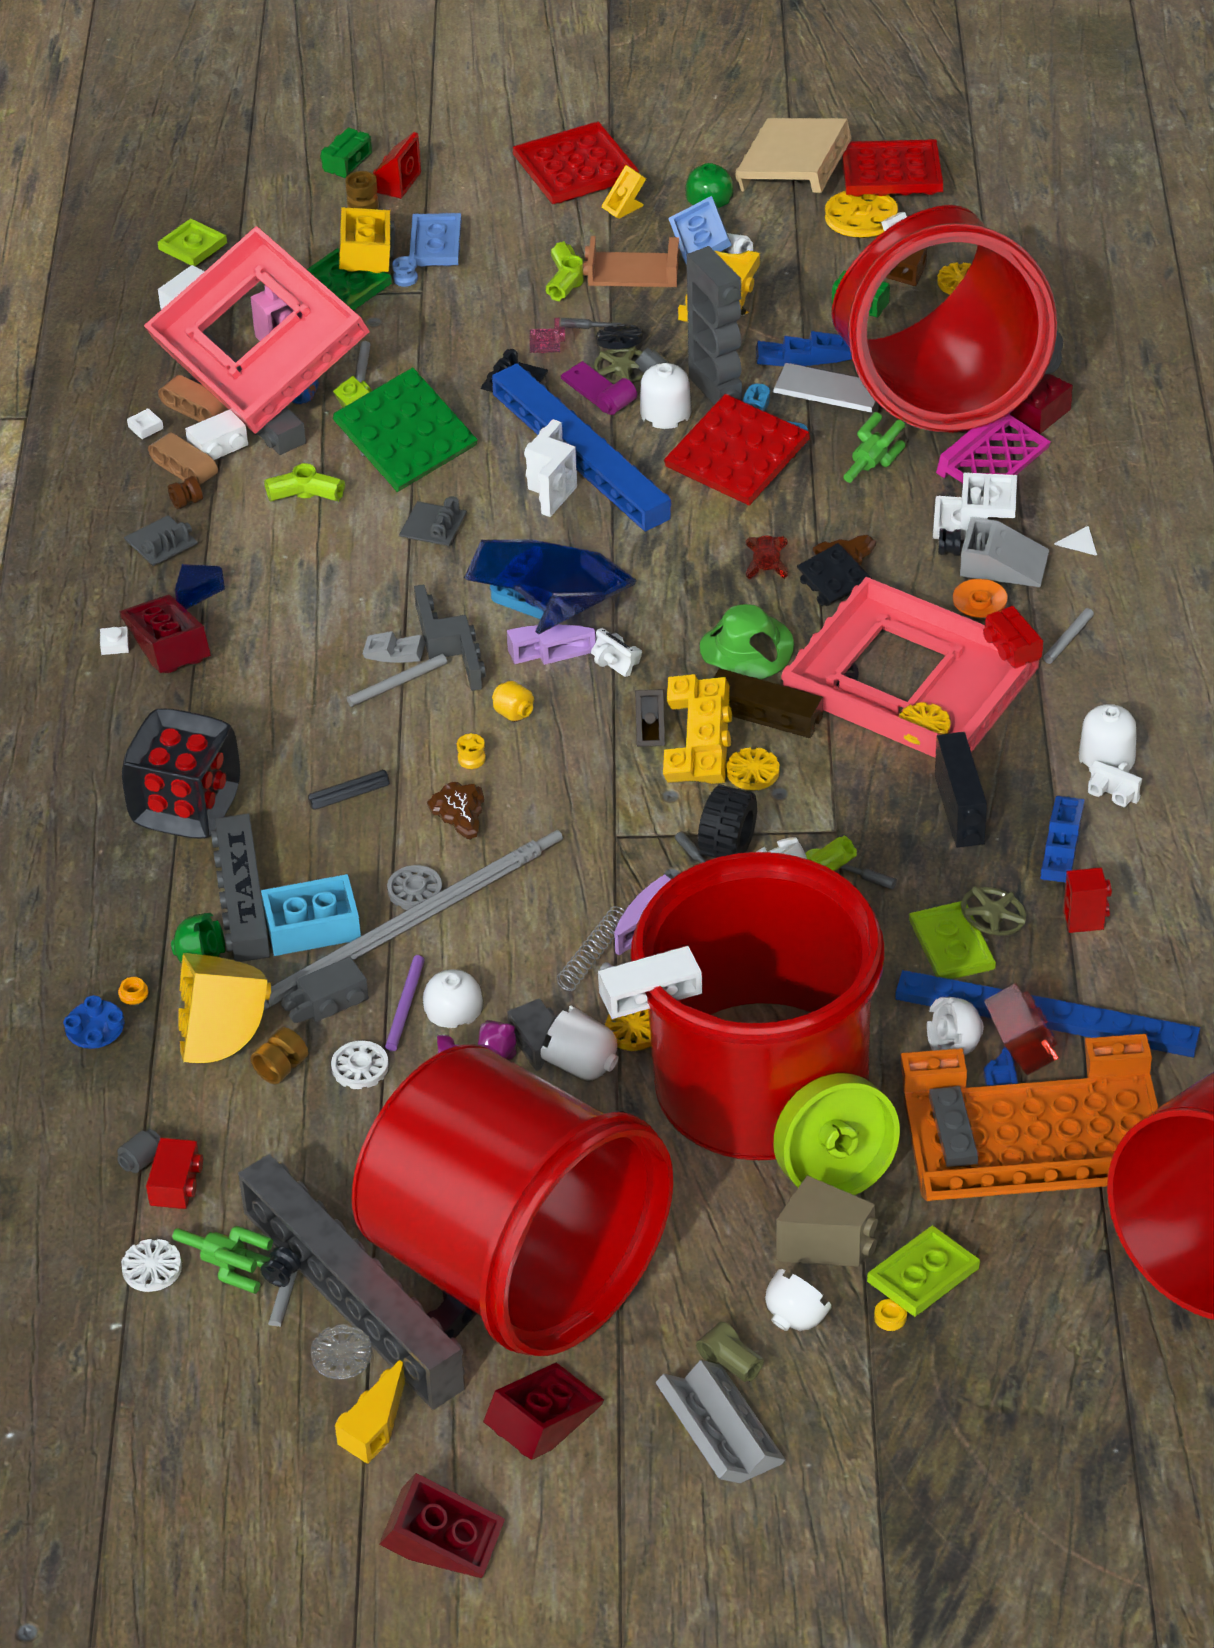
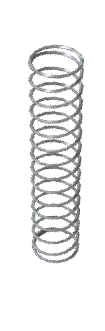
M617 906L610 908L606 916L599 922V925L595 927V930L591 932V935L587 937V940L584 941L583 945L567 963V966L557 975V982L563 989L568 991L575 990L576 985L580 984V980L584 979V975L588 973L587 969L590 970L592 968L591 964L596 963L595 959L600 958L599 954H603V949H607V944H611V939L615 938H610L606 932L601 931L600 926H604L609 931L606 928L607 926L604 925V921H608L614 927L610 923L611 921L608 920V916H612L619 923L620 919L617 920V917L611 913V911H616L612 910V908ZM596 931L605 933L607 935L605 937L610 939V943L597 936ZM592 936L601 938L603 940L601 942L606 944V948L593 941ZM588 941L597 943L598 945L596 946L603 950L602 953L589 946ZM584 946H588L590 949L593 948L594 950L592 951L599 955L598 958L585 951ZM580 951H584L586 954L589 953L590 955L588 956L595 960L594 963L581 956ZM576 956H580L582 959L585 958L586 960L584 961L590 964L591 967L587 968L583 963L577 961ZM572 961H576L578 964L581 963L582 965L580 966L586 969L587 972L583 973L579 968L573 966ZM568 966L578 969L576 971L583 975L580 979L574 974L575 976L573 977L578 979L579 982L575 984L573 981V989L567 986L564 988L558 981L559 977L562 983L560 975H564L566 979L567 977L570 978L564 974L567 971L564 969L566 967L568 969Z

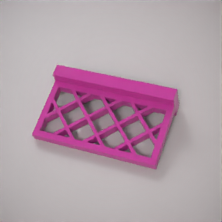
M1009 413L993 423L968 431L940 455L936 473L943 478L951 475L961 483H963L964 473L958 470L959 467H971L972 473H977L976 467H989L990 473L982 474L1017 475L1048 449L1051 441ZM1010 425L1018 433H1005V428ZM991 440L1002 441L1003 446H990L989 442ZM1007 441H1020L1021 447H1008ZM1025 441H1034L1039 446L1026 447ZM974 454H986L987 460L974 459ZM992 454H1004L1005 460H993ZM1010 454H1022L1023 459L1011 460ZM994 467H1007L1008 472L995 473Z

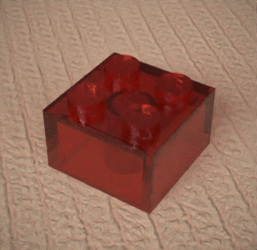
M1017 983L984 1000L1003 1044L1026 1075L1059 1058L1054 1048L1058 1045V1042L1051 1029H1047L1046 1023H1048V1020L1042 1009L1037 1007L1029 991L1023 993Z

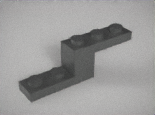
M424 584L414 586L415 606L429 659L440 654H444L445 657L462 654L471 691L482 689L481 678L486 677L484 662L478 661V659H481L479 643H473V641H476L474 625L468 624L466 615L438 619L437 612H431L434 610L432 594L427 595Z

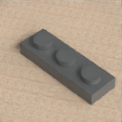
M960 1086L929 1089V1100L946 1167L978 1164V1153Z

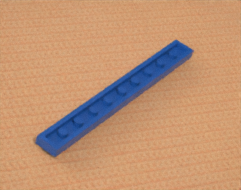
M902 970L895 995V1000L931 1006L940 997L961 998L973 1004L982 1017L1090 1038L1147 1034L1150 1049L1193 1058L1200 1034V1027L905 970Z

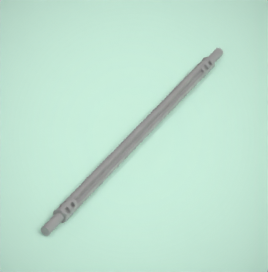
M555 830L538 841L532 840L272 985L270 999L264 1002V1010L282 1001V998L287 994L289 995L291 992L298 990V978L349 956L352 960L361 957L539 857L543 850L563 840L561 832Z

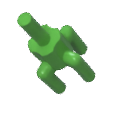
M874 412L857 432V436L862 443L853 452L852 457L855 463L843 476L846 482L851 483L862 470L869 471L870 468H874L878 463L883 467L890 466L906 447L902 440H897L888 451V446L905 427V423L902 420H897L883 436L879 432L871 434V431L882 420L880 413Z
M234 1226L230 1231L229 1237L218 1232H209L204 1238L180 1228L174 1230L173 1240L200 1249L201 1260L220 1267L218 1279L221 1282L254 1294L259 1291V1281L234 1273V1270L240 1268L253 1273L256 1267L261 1268L265 1262H269L270 1257L245 1249L243 1242L269 1251L273 1245L272 1238L240 1226Z

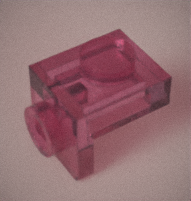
M560 317L554 319V329H530V353L560 352V342H565V327H560Z

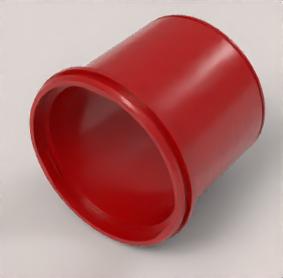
M771 852L737 853L697 864L681 872L659 889L643 910L637 923L631 943V962L689 946L702 972V994L677 1001L661 986L654 987L653 990L645 992L648 997L647 1003L650 1007L648 1014L655 1091L658 1103L666 1118L683 1136L711 1152L737 1159L775 1160L774 1132L783 1108L798 1090L815 1079L837 1073L853 1074L869 1081L871 997L878 987L883 972L884 939L879 922L868 901L856 887L837 872L814 861L793 855ZM757 1003L787 1005L811 1012L793 1019L767 1023L733 1022L711 1015L727 1008Z
M463 1044L446 1049L421 1064L399 1085L387 1100L372 1124L357 1160L352 1184V1210L357 1227L367 1240L481 1315L486 1330L498 1344L510 1351L528 1356H549L576 1346L596 1332L620 1308L638 1284L658 1247L666 1226L673 1194V1167L670 1154L663 1140L649 1124L639 1117L624 1112L604 1114L484 1046Z

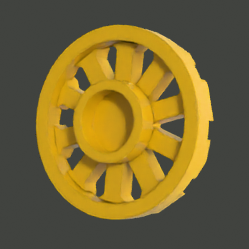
M956 262L942 267L937 276L939 288L951 295L966 275L971 264L964 262L959 264Z
M919 702L916 705L905 707L899 714L900 718L937 734H949L950 717L938 705H928L925 702ZM910 734L904 735L905 740L920 745L917 737Z
M749 747L740 749V752H735L730 756L729 761H727L726 773L730 782L741 789L761 790L776 782L780 773V764L772 752L768 753L763 748L751 749Z
M648 1009L636 1012L634 1015L629 1014L614 1019L608 1014L605 1026L611 1031L617 1030L613 1033L617 1038L618 1048L627 1051H638L651 1046Z

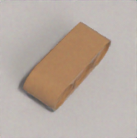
M181 375L175 376L158 391L159 398L167 407L199 422L229 410L203 385Z
M173 433L166 434L148 447L149 455L156 464L183 481L188 477L194 476L199 485H201L218 473V467L209 455Z

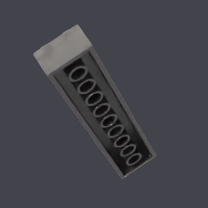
M268 1154L238 1173L244 1214L267 1237L273 1239V1244L276 1247H285L298 1256L301 1262L298 1270L391 1367L398 1360L403 1362L405 1382L432 1410L465 1390L463 1378L465 1370L462 1366L463 1349L459 1342L453 1337L450 1339L443 1332L442 1326L434 1317L430 1318L423 1311L419 1301L414 1297L410 1298L404 1292L401 1283L395 1277L390 1278L380 1261L376 1258L372 1259L365 1252L362 1243L357 1238L352 1239L346 1233L343 1224L338 1219L334 1220L327 1213L325 1206L320 1200L315 1201L309 1195L307 1188L301 1181L296 1182L284 1163H278Z

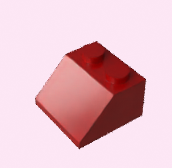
M413 132L394 146L389 154L384 157L379 167L374 170L373 174L377 179L378 194L402 199L420 175L421 162L417 132Z

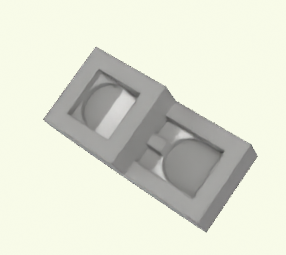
M393 631L369 635L362 654L364 658L381 662H416L421 660L426 642L422 635L396 639Z

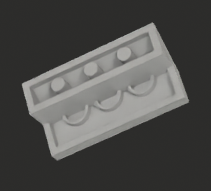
M785 363L773 393L871 413L877 412L879 404L864 387L859 377L792 363Z
M700 1360L685 1378L663 1373L656 1381L657 1386L719 1479L742 1483L782 1465L786 1460L722 1365Z

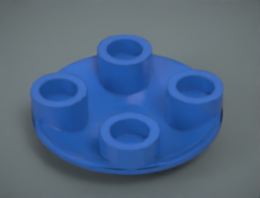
M92 995L87 997L84 1003L75 1007L65 1017L63 1024L66 1036L73 1044L82 1048L94 1049L106 1046L116 1040L123 1031L125 1019L123 1012L117 1005L101 1000L99 996Z

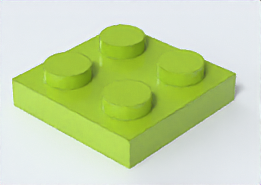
M190 218L159 240L158 249L189 265L196 266L226 245L227 237Z

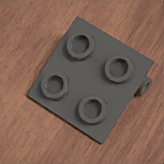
M454 496L446 498L444 506L417 501L399 536L449 546L467 511L460 509L459 500Z
M169 515L124 537L152 566L198 544L189 534L192 532L190 524L188 522L176 523Z

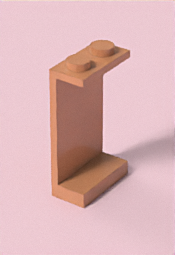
M591 236L590 246H585L583 275L588 276V286L677 287L679 237H669L668 253L596 252V236Z

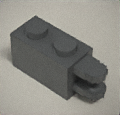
M349 956L298 978V990L284 996L280 1004L285 1011H290L288 1016L294 1023L310 1018L317 1022L368 1000L367 979Z

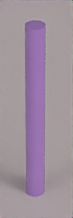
M420 955L413 957L385 1045V1048L389 1051H396L425 961Z

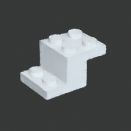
M554 419L545 428L541 429L539 435L532 442L528 443L524 452L527 464L526 477L528 489L540 493L541 514L549 517L555 513L577 488L575 446L563 442L562 422Z
M964 473L962 497L936 496L933 539H939L940 528H945L951 532L955 529H961V540H965L971 517L988 519V517L1015 518L1017 475Z

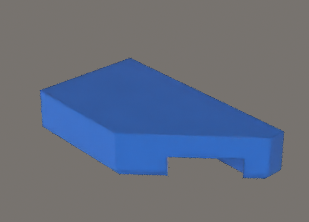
M1005 1046L1002 1049V1053L984 1067L983 1075L986 1086L1018 1084L1010 1046Z

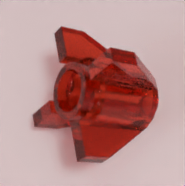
M765 535L749 537L745 540L746 545L753 551V560L746 571V577L749 580L759 572V568L762 570L774 568L783 579L788 576V571L780 560V551L788 544V540L784 536L772 537Z

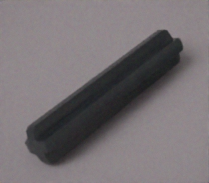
M380 770L310 793L308 795L309 805L313 810L386 787L390 784L389 776L385 770Z

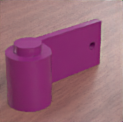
M583 361L563 373L560 378L599 407L601 411L609 415L615 414L637 398L636 388L630 380L622 378L612 384Z

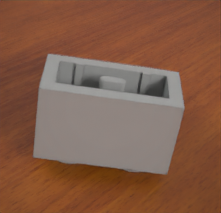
M971 517L961 551L960 576L1041 587L1049 549L997 520Z

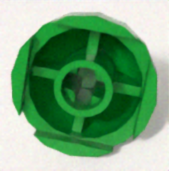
M706 163L694 168L686 181L685 196L687 201L695 205L712 196L717 208L727 205L730 202V197H733V181L728 171L713 163Z
M212 913L196 914L187 917L178 925L174 939L171 941V949L181 964L183 953L219 957L220 953H225L224 934L219 921H212Z

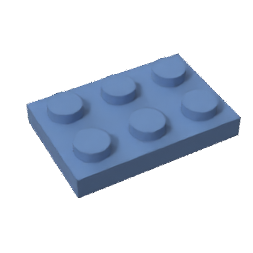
M712 196L668 218L675 237H679V248L686 265V254L707 246H710L714 251L722 252L732 246Z
M461 213L413 214L409 257L416 260L417 266L459 265Z

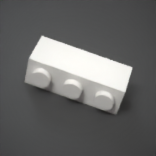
M689 946L598 971L599 994L612 1019L650 1009L645 992L651 991L657 986L663 987L677 1001L702 994V972Z

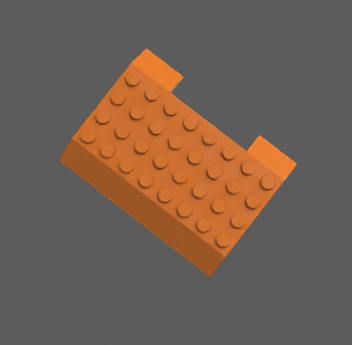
M1147 1034L1085 1038L1087 1078L966 1088L967 1069L963 1048L901 1053L904 1102L921 1197L926 1201L1107 1186L1110 1163L1119 1142L1134 1125L1158 1109L1150 1075L1152 1055ZM960 1086L978 1153V1164L946 1167L929 1100V1089Z

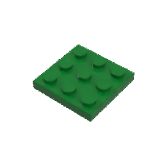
M338 248L306 269L353 311L392 284L391 275L385 272L372 273L363 270L349 272L345 269H339Z

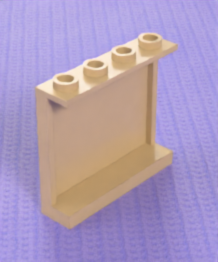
M767 118L747 154L744 155L740 166L736 169L735 177L736 181L739 182L741 192L746 190L751 179L810 180L812 192L822 193L851 141L847 118Z

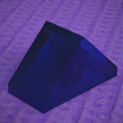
M182 564L175 587L176 601L185 609H188L224 590L225 584L222 568L220 566Z

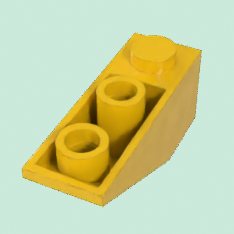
M398 1360L391 1369H386L381 1374L379 1381L370 1390L364 1391L357 1403L348 1412L342 1413L335 1424L337 1444L367 1464L389 1443L405 1385L404 1366L401 1360Z

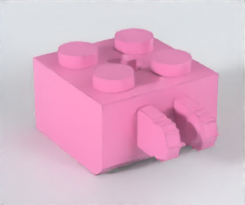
M266 285L264 286L265 291L250 297L255 337L259 341L294 311ZM298 312L297 315L299 318H301L302 313Z

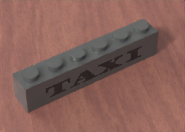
M249 814L215 818L216 830L211 831L213 848L219 847V850L213 852L216 868L222 867V871H216L218 888L225 889V891L219 892L221 909H227L228 911L222 913L224 930H230L231 932L225 934L227 952L233 951L234 960L238 962L270 958Z

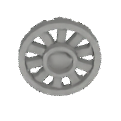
M421 865L406 866L394 872L387 883L388 895L392 903L408 910L442 891V881L439 874L429 867Z

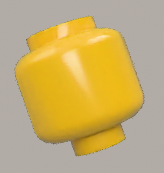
M507 681L498 685L492 695L493 707L496 712L513 722L521 721L532 713L534 696L530 690L515 681Z

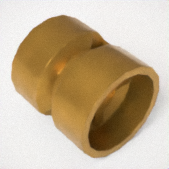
M356 171L349 174L345 180L348 208L378 209L376 176L368 171Z
M282 1027L268 1039L267 1043L262 1044L251 1055V1064L258 1075L271 1084H279L291 1072V1069L296 1068L308 1056V1048L296 1032Z

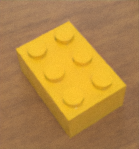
M341 207L339 269H345L349 272L358 270L370 271L372 273L389 272L390 210Z

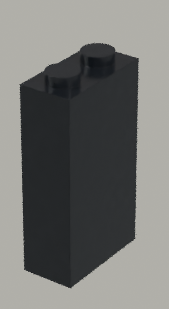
M965 732L937 735L935 779L955 846L960 848L985 844L987 802Z

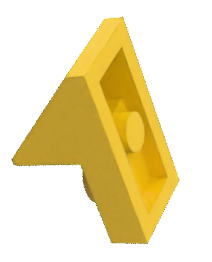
M626 165L601 207L618 219L643 207L644 204L635 197L647 178Z

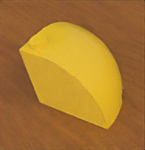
M183 953L179 991H181V1000L185 1001V1008L178 1009V1028L181 1031V1036L185 1037V1041H180V1052L183 1062L210 1063L219 1061L235 1054L249 1042L260 1024L265 1000L269 1001L271 994V983L267 982V978L262 971L251 965L226 958Z

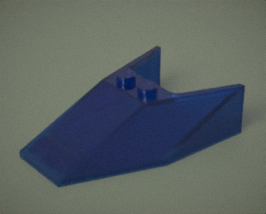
M532 539L481 540L464 576L468 581L513 589L523 595L528 604L544 611L535 631L537 634H541L630 588L637 581L601 553Z

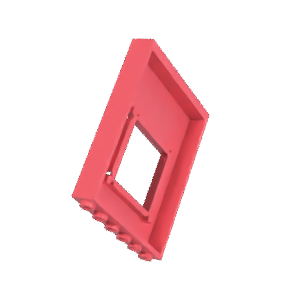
M257 226L144 325L154 341L225 407L231 409L255 434L370 332L357 313ZM261 281L294 311L235 363L202 332ZM298 312H301V313H302V317H301V318L298 317V315H297ZM239 365L242 368L240 372L236 369Z
M865 577L859 585L853 588L847 600L839 604L835 614L826 619L823 628L818 633L813 634L809 644L804 649H800L792 664L784 668L781 680L783 681V686L822 696L824 711L936 758V736L940 734L900 718L899 706L904 709L909 705L913 706L916 703L925 702L928 705L935 704L942 707L941 709L946 711L950 717L951 726L949 733L965 732L972 753L1037 671L1039 660L1032 663L1027 662L1026 665L1014 669L1007 660L1004 661L1000 658L998 649L994 644L988 643L985 640L983 634L985 625ZM882 629L945 655L908 702L844 675ZM910 734L917 737L920 745L905 740L904 735Z

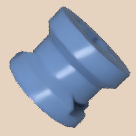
M401 256L392 262V269L395 272L393 274V281L396 285L407 287L417 282L418 274L415 271L417 262L414 258Z

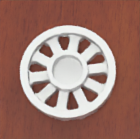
M370 1041L347 1043L334 1053L331 1060L332 1074L336 1081L344 1087L349 1086L351 1089L369 1088L377 1085L378 1081L385 1078L389 1066L385 1050L378 1044Z
M161 1239L142 1240L136 1246L132 1245L125 1252L126 1255L121 1261L122 1274L125 1281L131 1287L145 1292L158 1291L170 1286L177 1280L182 1270L181 1256L175 1245H171L168 1241ZM161 1276H163V1277H165L166 1279L161 1280V1279H159V1278H160ZM147 1280H152L150 1284H146Z

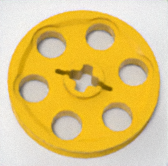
M843 191L831 197L825 205V221L827 225L835 232L850 237L880 235L884 232L882 223L877 224L874 222H881L898 213L897 203L889 195L864 194L863 196L856 197L846 195V191Z

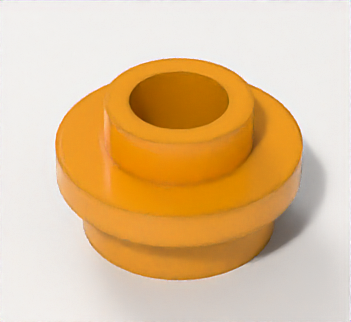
M129 977L122 981L118 994L123 1003L135 1005L143 1002L148 997L149 991L148 986L141 978Z

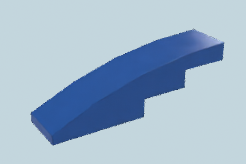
M811 331L809 339L784 336L783 344L757 341L756 361L760 365L784 366L785 363L812 366L852 359L849 346L838 334Z
M1056 796L1050 819L1040 879L1066 883V871L1073 869L1085 799Z

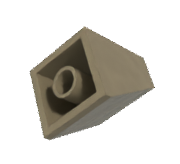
M806 1176L776 1219V1260L790 1263L860 1267L866 1256H872L877 1245V1239L874 1238L878 1219L875 1218V1204L810 1176Z

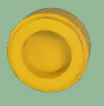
M890 1298L884 1299L875 1307L874 1320L881 1329L895 1331L905 1325L907 1311Z

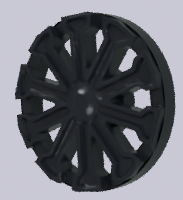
M617 324V327L608 326L604 330L597 332L596 341L600 347L607 349L630 348L643 341V330L636 325H629V327L627 324Z

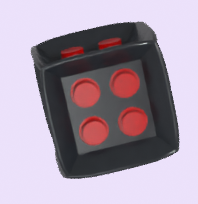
M155 709L146 717L126 751L122 766L123 791L127 811L132 821L147 829L188 838L203 839L211 836V831L216 830L215 818L225 817L236 796L240 780L238 745L232 726L214 717L176 709Z

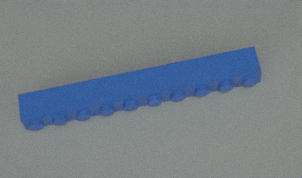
M517 363L492 375L493 395L537 435L552 419L562 422L563 442L575 446L576 470L642 530L646 532L671 519L672 503L670 497L658 489L652 480L647 479L640 473L635 465H631L619 451L613 449L603 437L596 434L590 425L585 424L578 418L574 411L569 410L558 397L551 394L543 384H540L533 378L529 371L524 370Z

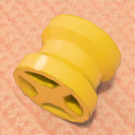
M465 734L457 740L458 763L462 767L475 769L485 763V742L480 735Z

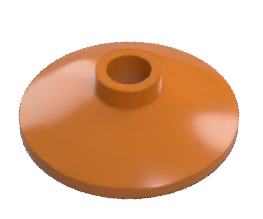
M971 579L959 584L955 588L953 603L960 612L968 616L987 617L988 614L996 611L1001 612L1005 608L1007 593L1000 584L994 581Z

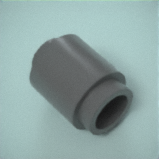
M649 347L635 361L639 365L638 369L643 373L656 364L670 363L655 349L652 351Z
M152 1129L140 1131L118 1148L117 1160L119 1165L125 1171L138 1173L154 1160L161 1137Z

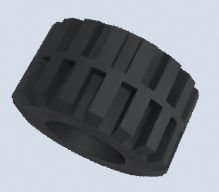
M721 784L713 789L705 803L699 824L698 845L701 854L718 858L737 853H746L757 819V800L754 793Z

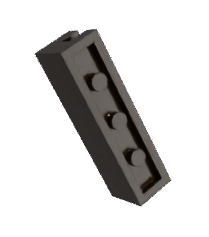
M721 668L718 669L714 678L726 677L730 685L729 706L732 711V717L806 738L812 737L815 731V723L819 724L823 718L822 696Z

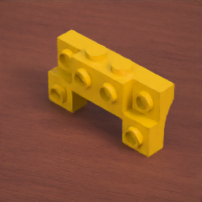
M749 250L740 254L715 251L741 278V300L739 302L742 307L746 295L753 290L754 278L752 277L760 266V253ZM686 294V305H679L678 320L688 322Z
M695 674L668 677L667 702L671 710L688 708L686 747L664 750L663 775L668 783L681 781H699L710 784L725 783L727 747L731 746L728 723L732 721V711L729 706L730 685L726 677L698 680Z

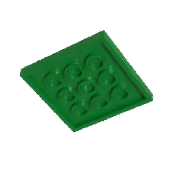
M413 367L336 411L332 418L396 492L401 491L473 448L478 441Z

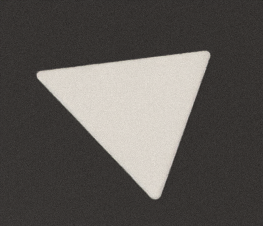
M1089 526L1054 543V545L1097 555Z

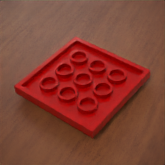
M599 121L513 146V155L551 204L562 203L575 197L614 186L626 165L639 173L637 167Z
M937 139L852 141L848 144L842 155L846 195L856 197L863 196L864 194L885 196L897 193L901 195H911L912 193L933 195L937 192H943V178Z
M724 394L668 454L664 462L666 467L750 506L808 442L810 435L807 430Z

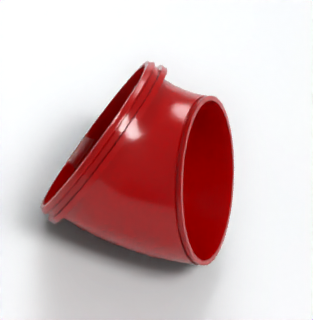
M942 205L919 211L897 222L880 234L859 254L840 281L832 304L834 328L849 346L856 372L873 399L899 420L914 427L936 432L969 431L973 428L993 423L1015 410L1030 396L1043 378L1050 364L1057 336V313L1054 296L1043 271L1036 261L1015 241L987 228L972 211L956 205ZM964 242L978 245L975 257L966 275L951 295L934 311L898 333L877 339H867V322L874 296L886 276L901 261L919 250L941 243Z
M1212 1072L1163 1104L1125 1134L1119 1142L1110 1163L1107 1194L1110 1214L1116 1233L1129 1258L1141 1274L1172 1302L1194 1314L1214 1320V1072Z

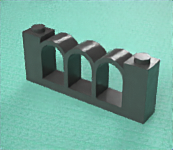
M710 246L686 254L689 378L715 405L724 394L742 401V381L739 379L742 369L740 358L736 351L741 347V333L736 322L741 317V305L739 302L741 300V278Z

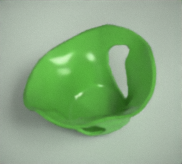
M740 604L729 608L717 625L708 631L700 641V653L706 663L757 679H765L784 669L792 656L794 640L790 630L777 619L768 616L763 609L751 604ZM723 626L722 631L720 633H718L716 636H711L719 628ZM762 632L772 639L777 650L775 661H769L751 646L750 638L754 634Z

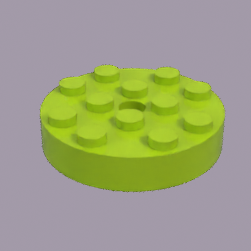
M847 1073L830 1074L820 1077L798 1090L783 1108L774 1132L776 1160L783 1173L798 1188L806 1176H810L852 1195H857L872 1186L890 1166L897 1151L900 1138L898 1115L888 1097L865 1078Z

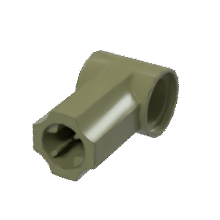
M719 1322L696 1343L697 1350L704 1360L716 1364L719 1362L744 1382H751L755 1379L763 1367L764 1359L739 1340L736 1331L726 1322Z

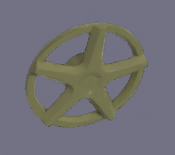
M635 346L625 349L600 351L599 356L594 362V370L604 378H606L604 375L613 372L615 375L626 378L632 383L642 380L643 374L635 379H631L630 374L633 368L639 367L631 359L634 354L640 356L642 351L637 350ZM626 352L623 357H615L611 355L614 353ZM602 359L612 363V365L601 370L598 368ZM606 378V379H607L608 381H610L612 384H614V383H616V382L618 381V380H612V379Z
M974 886L964 895L961 902L962 913L966 920L976 929L987 934L997 936L1011 935L1018 932L1026 921L1025 909L1014 897L1013 892L1007 893L996 888H977ZM984 893L999 895L1002 898L992 901ZM974 895L982 903L980 907L966 908L967 901ZM1010 902L1013 903L1018 909L1020 916L1006 910L1005 907ZM981 915L984 921L990 923L991 929L979 925L970 916ZM1004 918L1018 923L1011 930L999 931L1000 923Z

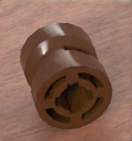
M194 476L184 479L183 483L175 482L168 485L169 497L176 509L186 507L189 502L196 503L203 500L201 487Z

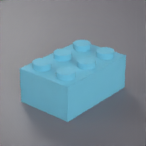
M348 874L261 890L264 916L274 956L347 943L361 936L359 915Z

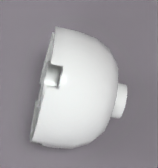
M450 969L435 974L426 984L423 993L424 1011L431 1022L441 1027L457 1028L458 1025L470 1024L481 1014L483 1008L480 986L470 974L462 970Z
M940 997L936 999L929 1012H934L933 1020L927 1021V1036L932 1051L963 1048L964 1055L972 1052L979 1043L984 1030L983 1021L973 1004L961 998Z
M778 1269L766 1289L765 1296L767 1308L774 1315L771 1321L784 1331H787L790 1327L801 1331L817 1326L831 1309L830 1302L828 1301L824 1306L820 1302L823 1295L818 1290L792 1274L790 1279L782 1276L786 1270Z

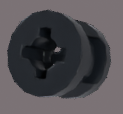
M940 528L938 555L952 553L954 556H960L961 529H955L951 532L945 528Z
M279 1246L272 1250L270 1254L271 1259L261 1266L260 1271L269 1283L278 1287H286L290 1282L291 1274L298 1271L301 1262L298 1256L291 1250Z

